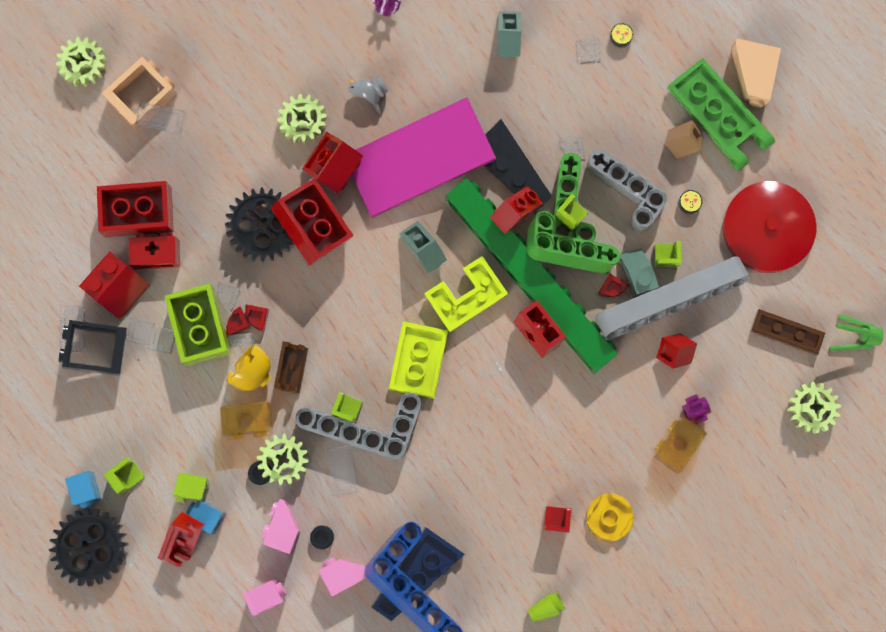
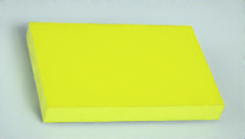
M403 321L388 390L405 394L414 393L420 397L434 399L448 330Z

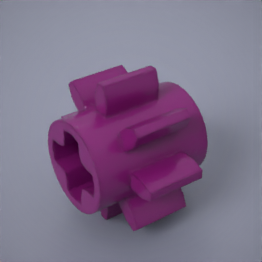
M372 0L371 3L376 5L375 11L383 16H391V13L395 14L399 10L401 1Z
M695 394L685 399L687 404L682 405V410L688 422L694 420L697 425L708 420L706 415L711 413V409L705 397L699 398Z

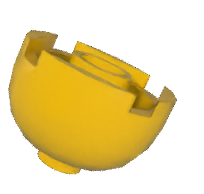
M253 344V347L250 346L235 363V373L230 371L226 381L242 391L255 390L259 385L264 387L271 378L268 374L271 369L268 354L258 345Z

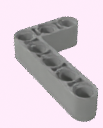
M406 393L402 396L389 434L306 407L300 408L296 412L295 422L306 431L392 460H399L406 454L421 410V401L418 395L414 393ZM413 398L417 401V407L414 410L405 409L404 403L407 399ZM304 413L312 414V421L308 425H302L301 416ZM332 420L335 424L334 430L329 433L324 432V422ZM402 420L410 424L409 430L405 433L398 432L396 428L398 422ZM348 428H355L357 430L355 439L347 440L345 438V431ZM371 435L378 436L380 440L375 448H370L367 445V439ZM392 443L401 444L402 451L399 455L395 456L389 453V447Z

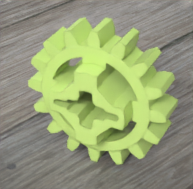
M76 37V43L68 40L69 46L67 48L65 46L60 47L63 50V54H57V57L61 60L56 63L57 67L61 69L59 71L60 75L65 77L64 79L68 83L73 81L76 87L79 86L80 82L85 87L88 86V81L96 84L95 77L102 78L103 76L100 71L107 70L103 64L107 62V58L103 55L105 53L102 47H99L96 41L91 43L87 37L83 42L79 37ZM91 51L95 54L96 60L91 57ZM68 64L71 65L73 73L69 71Z
M301 94L298 95L297 100L291 96V103L283 102L285 109L278 110L279 115L282 116L277 119L278 124L282 125L280 131L282 133L286 132V139L293 137V141L296 144L299 139H302L303 144H306L309 138L312 142H315L314 135L321 137L322 132L320 128L326 129L327 127L326 123L322 122L328 120L327 115L322 114L325 111L324 106H319L320 102L318 99L312 102L311 95L309 94L306 99H303ZM315 112L317 113L316 124L312 120V118L315 116ZM289 115H290L291 118H292V121L290 122V126L288 125V116H289ZM298 117H299V118L301 117V118H303V119L306 117L307 122H306V121H303V120H300V121H299V120H298Z
M811 382L808 387L805 384L801 385V392L799 390L792 392L795 398L788 399V402L792 403L793 407L787 408V411L794 414L790 417V420L798 421L795 427L805 426L804 432L806 433L812 428L813 433L817 434L820 428L825 432L829 430L828 425L834 426L836 424L833 418L840 417V414L835 411L841 405L835 404L838 395H830L832 388L824 390V383H820L816 387L815 383ZM807 394L806 401L800 404L802 397ZM820 395H822L827 402L820 398ZM810 405L817 406L818 410H811ZM825 412H828V415L825 418V420L821 422L822 415ZM801 414H804L808 418V421L805 420Z
M283 434L282 439H278L274 435L272 443L266 439L267 447L259 448L263 456H257V460L262 461V464L258 466V470H265L262 477L265 478L269 475L271 477V484L276 479L279 486H282L283 480H287V483L291 485V478L294 477L299 480L298 472L305 473L306 471L302 464L308 463V460L303 458L307 454V450H300L303 443L295 444L294 436L287 440L286 434ZM285 444L283 449L277 451L272 449L277 445ZM293 449L298 454L299 462L292 458L291 452ZM288 450L287 461L289 463H283L277 470L279 463L277 456L282 457ZM267 458L273 461L274 467L272 471L267 466ZM287 469L293 471L288 475H280L282 471Z

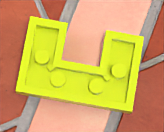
M483 256L463 268V271L475 288L459 299H455L444 281L424 293L449 333L508 296V293Z

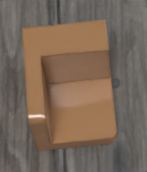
M693 120L671 128L668 131L665 144L674 157L680 159L701 151L704 136Z

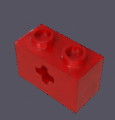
M527 186L506 199L490 218L506 234L526 221L543 202Z
M160 233L159 237H150L149 234H137L136 238H129V266L134 270L179 268L180 240L173 236L172 233ZM156 246L159 250H156L153 255L150 251H153Z
M538 300L519 312L513 322L541 358L558 348L566 338L565 334Z

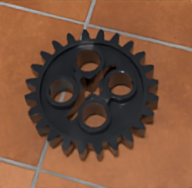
M261 187L259 194H256L255 190L251 189V196L243 192V200L235 198L237 206H229L233 214H226V218L231 220V222L225 223V227L231 229L226 232V236L234 237L230 240V245L238 244L235 250L237 253L244 250V258L251 254L253 262L257 256L261 257L262 263H264L266 256H269L270 260L274 261V254H277L280 258L283 257L281 250L284 249L290 252L288 243L295 245L284 228L277 230L272 226L278 219L271 210V207L281 198L282 192L274 196L272 188L268 194L264 192L263 187ZM264 204L268 206L269 210L264 214H260L256 211L257 206ZM250 210L261 223L266 221L267 229L277 235L278 239H274L264 227L259 229L258 221L249 215L247 211ZM248 220L253 225L249 230H243L240 227L242 221ZM260 236H266L269 239V243L265 246H260L256 240Z
M85 508L84 515L80 510H76L75 518L72 515H66L67 523L59 521L62 529L53 530L58 537L57 539H50V542L56 545L54 548L49 549V551L56 553V556L50 560L58 561L59 563L54 569L64 570L60 577L65 578L70 575L69 583H74L78 579V586H83L86 581L89 587L93 586L94 579L99 585L103 584V577L106 580L112 579L110 572L119 573L116 565L125 564L120 557L128 555L127 552L122 551V547L128 546L129 543L122 542V538L127 536V533H119L123 525H114L117 520L116 517L108 520L109 512H103L100 516V509H94L93 513H91L90 508ZM96 525L101 528V535L98 538H95L92 534V530ZM74 533L79 539L76 546H72L70 543V536ZM104 539H109L108 543L93 547L90 551H81L72 556L69 555L70 551L88 546V543H98ZM103 548L107 549L109 554L105 561H102L99 557L100 550ZM80 556L84 557L86 561L83 569L77 566V559Z

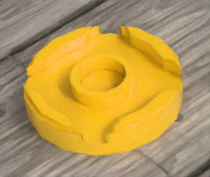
M603 494L596 497L589 504L586 520L590 531L596 537L605 541H616L625 537L630 532L634 523V515L630 503L624 497L617 494Z

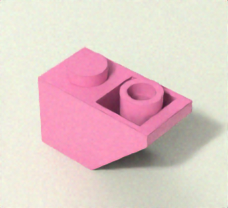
M279 499L278 503L274 502L271 508L270 515L273 518L270 525L266 524L261 538L264 539L263 545L292 554L301 531L288 502L284 499Z

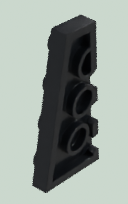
M500 119L485 134L496 160L484 165V167L514 194L527 186L533 190L543 202L534 212L536 214L549 201L552 195L502 119Z

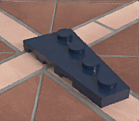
M425 527L420 540L403 559L398 568L422 591H425L465 554ZM393 581L394 589L399 592V584ZM382 593L378 595L371 606L390 621L394 620L401 613Z

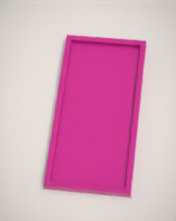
M466 97L356 149L364 156L358 169L352 172V176L368 212L373 218L495 161L496 157L469 99Z

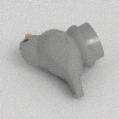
M380 76L375 79L372 78L370 81L366 79L359 82L350 80L349 92L371 103L377 114L381 113L379 98L385 96L384 94L388 92V89Z

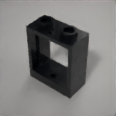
M69 320V325H64L62 339L66 340L65 349L60 348L58 362L62 363L63 369L120 376L127 328ZM75 329L116 335L111 368L70 362Z

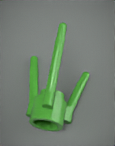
M841 314L838 315L839 319L862 328L836 324V328L860 333L859 340L863 341V343L830 346V351L862 348L871 350L873 345H881L884 334L882 328L874 327V324L864 323Z

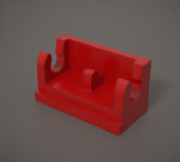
M181 512L170 524L157 559L161 561L163 559L176 567H181L182 562L177 560L175 556L185 561L190 560L204 524Z

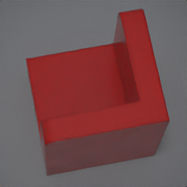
M681 333L662 337L656 358L672 369L690 365L697 343Z
M546 506L544 530L569 533L572 509Z

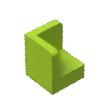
M573 194L561 205L555 216L572 231L577 228L589 213L574 201L576 196Z
M676 241L674 244L654 245V268H678L681 265V241Z
M339 392L331 415L355 423L363 402Z
M125 458L104 474V477L115 492L122 495L145 478L131 458Z
M179 472L173 493L176 502L186 503V499L202 501L205 488H209V481L205 477Z

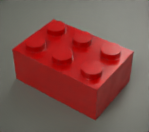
M315 178L280 198L271 207V210L309 266L345 244L354 236Z
M167 181L97 186L98 232L104 237L174 232L172 187Z

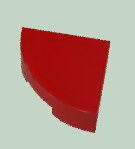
M609 274L598 295L616 297L624 293L630 285Z
M246 304L245 313L248 321L254 328L264 332L269 309Z
M241 306L236 308L228 319L226 326L228 337L250 329Z

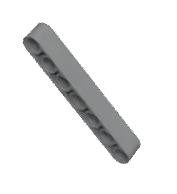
M735 256L604 310L595 317V320L605 339L610 340L738 287L750 279V275L740 258Z

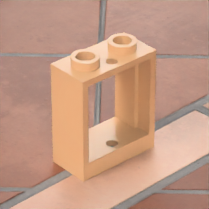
M143 57L102 92L107 101L136 131L141 129L177 96L173 89L175 84L167 76L163 78L158 73L160 69L152 60L147 62ZM146 70L164 89L138 113L134 114L117 95Z

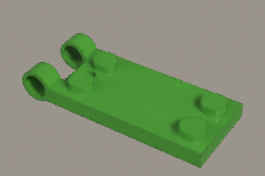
M703 58L668 85L667 89L727 156L730 164L737 171H741L749 164L748 158L737 148L749 137L753 136L757 145L763 150H767L775 143L772 134L764 128ZM739 132L741 137H736L735 133Z

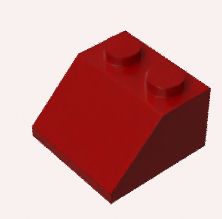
M326 131L302 167V170L338 194L340 190L346 187L348 178L353 171L358 169L364 155Z
M110 251L79 285L83 291L119 320L150 286L149 283Z

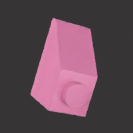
M334 557L322 563L323 569L319 570L331 596L366 578L364 565L344 559L336 561Z
M276 579L243 593L252 616L284 602V596L287 595L282 583H277Z

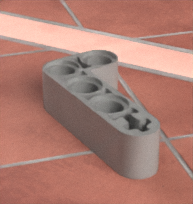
M595 150L590 154L587 162L588 171L637 204L638 208L631 218V226L638 232L648 230L667 202L666 193L606 151ZM600 159L602 163L598 164V166L595 165L594 162ZM610 165L608 172H604L607 166ZM618 171L622 174L623 178L616 180L612 177L611 173ZM638 184L642 191L639 193L633 192L630 185ZM650 197H657L661 204L658 206L652 205ZM637 216H645L648 220V223H639L637 221Z

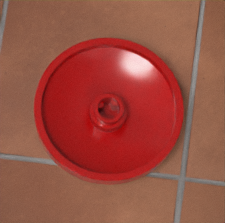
M759 182L744 188L732 199L723 218V236L731 254L734 257L738 256L747 268L762 273H778L794 267L808 255L816 238V218L810 203L796 189L779 182Z

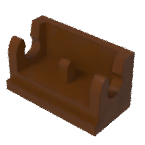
M282 342L274 384L275 389L300 394L309 348L301 344L294 345L290 342Z

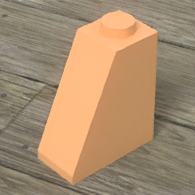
M736 38L731 52L743 102L749 103L750 106L756 108L766 107L771 99L781 48Z

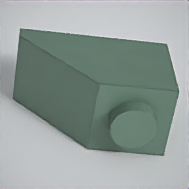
M498 12V56H503L504 58L520 56L521 12Z
M418 221L399 233L417 261L428 273L439 268L441 264L447 261L437 241Z
M641 248L620 255V262L627 282L630 285L629 288L633 298L659 288L652 265Z

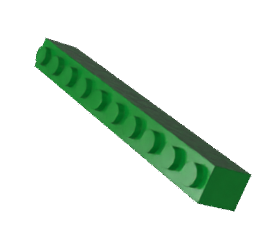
M467 178L445 195V201L532 303L538 300L565 334L566 338L564 340L590 371L596 374L618 355L615 351L617 350L615 344L611 340L604 339L600 334L602 331L597 323L594 321L590 322L585 316L587 313L579 303L575 305L570 299L571 294L563 285L560 287L556 283L554 273L549 268L544 269L539 263L541 261L534 260L528 255L524 238L519 233L514 234L512 230L504 234L492 221L490 216L497 208L489 198L486 200L480 194L482 192L480 187L474 181L470 182Z

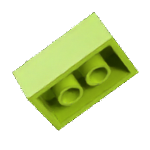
M210 283L164 296L180 360L183 365L187 367L232 354L215 288Z

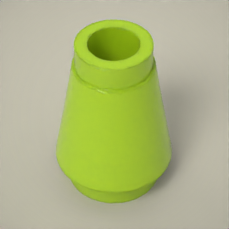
M557 592L553 594L548 593L529 608L528 613L533 622L560 615L561 611L565 610V606Z

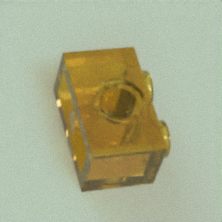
M267 401L220 407L222 435L229 437V440L244 439L243 435L253 434V437L267 436V432L273 431L270 403ZM250 415L252 417V424L247 428H243L241 425L242 418Z
M684 417L680 418L679 421L675 419L667 430L670 432L666 440L661 439L654 449L657 452L654 458L676 473L682 472L707 435L705 431ZM675 438H680L684 442V447L681 451L676 450L673 446Z

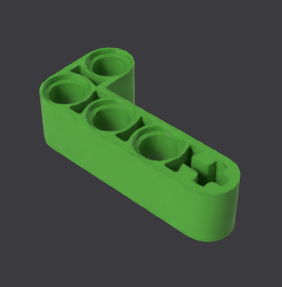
M567 153L562 157L558 171L553 213L556 222L555 234H557L556 230L558 228H565L568 231V237L582 239L579 232L588 231L591 239L587 241L594 242L597 232L592 224L581 222L572 231L555 217L559 207L571 194L576 196L574 201L577 202L581 159L575 153ZM568 162H571L573 166L571 175H567ZM568 183L573 187V191L565 192L561 186Z
M539 212L529 224L527 253L534 260L601 274L608 273L620 260V252L614 246L555 234L556 222L550 212Z

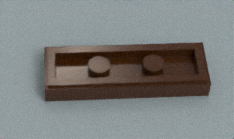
M760 309L756 312L750 330L752 333L813 355L819 354L825 332Z

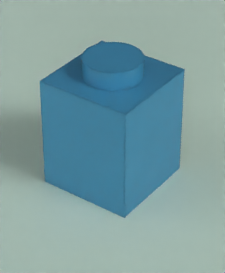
M86 471L65 478L72 506H81V509L95 506V501L101 499L94 472Z
M203 500L196 501V503L192 502L186 511L187 515L204 524L202 530L209 534L216 533L226 514Z

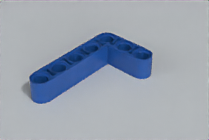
M405 523L393 532L367 563L364 570L366 578L422 632H463L461 627L398 568L399 564L422 536V530L417 523ZM405 530H407L410 533V540L406 538L404 533ZM390 547L396 550V557L391 554ZM376 564L382 569L381 575L375 569ZM393 581L399 584V592L394 589ZM411 597L414 598L417 603L416 608H414L411 605ZM429 614L434 618L433 625L428 620Z

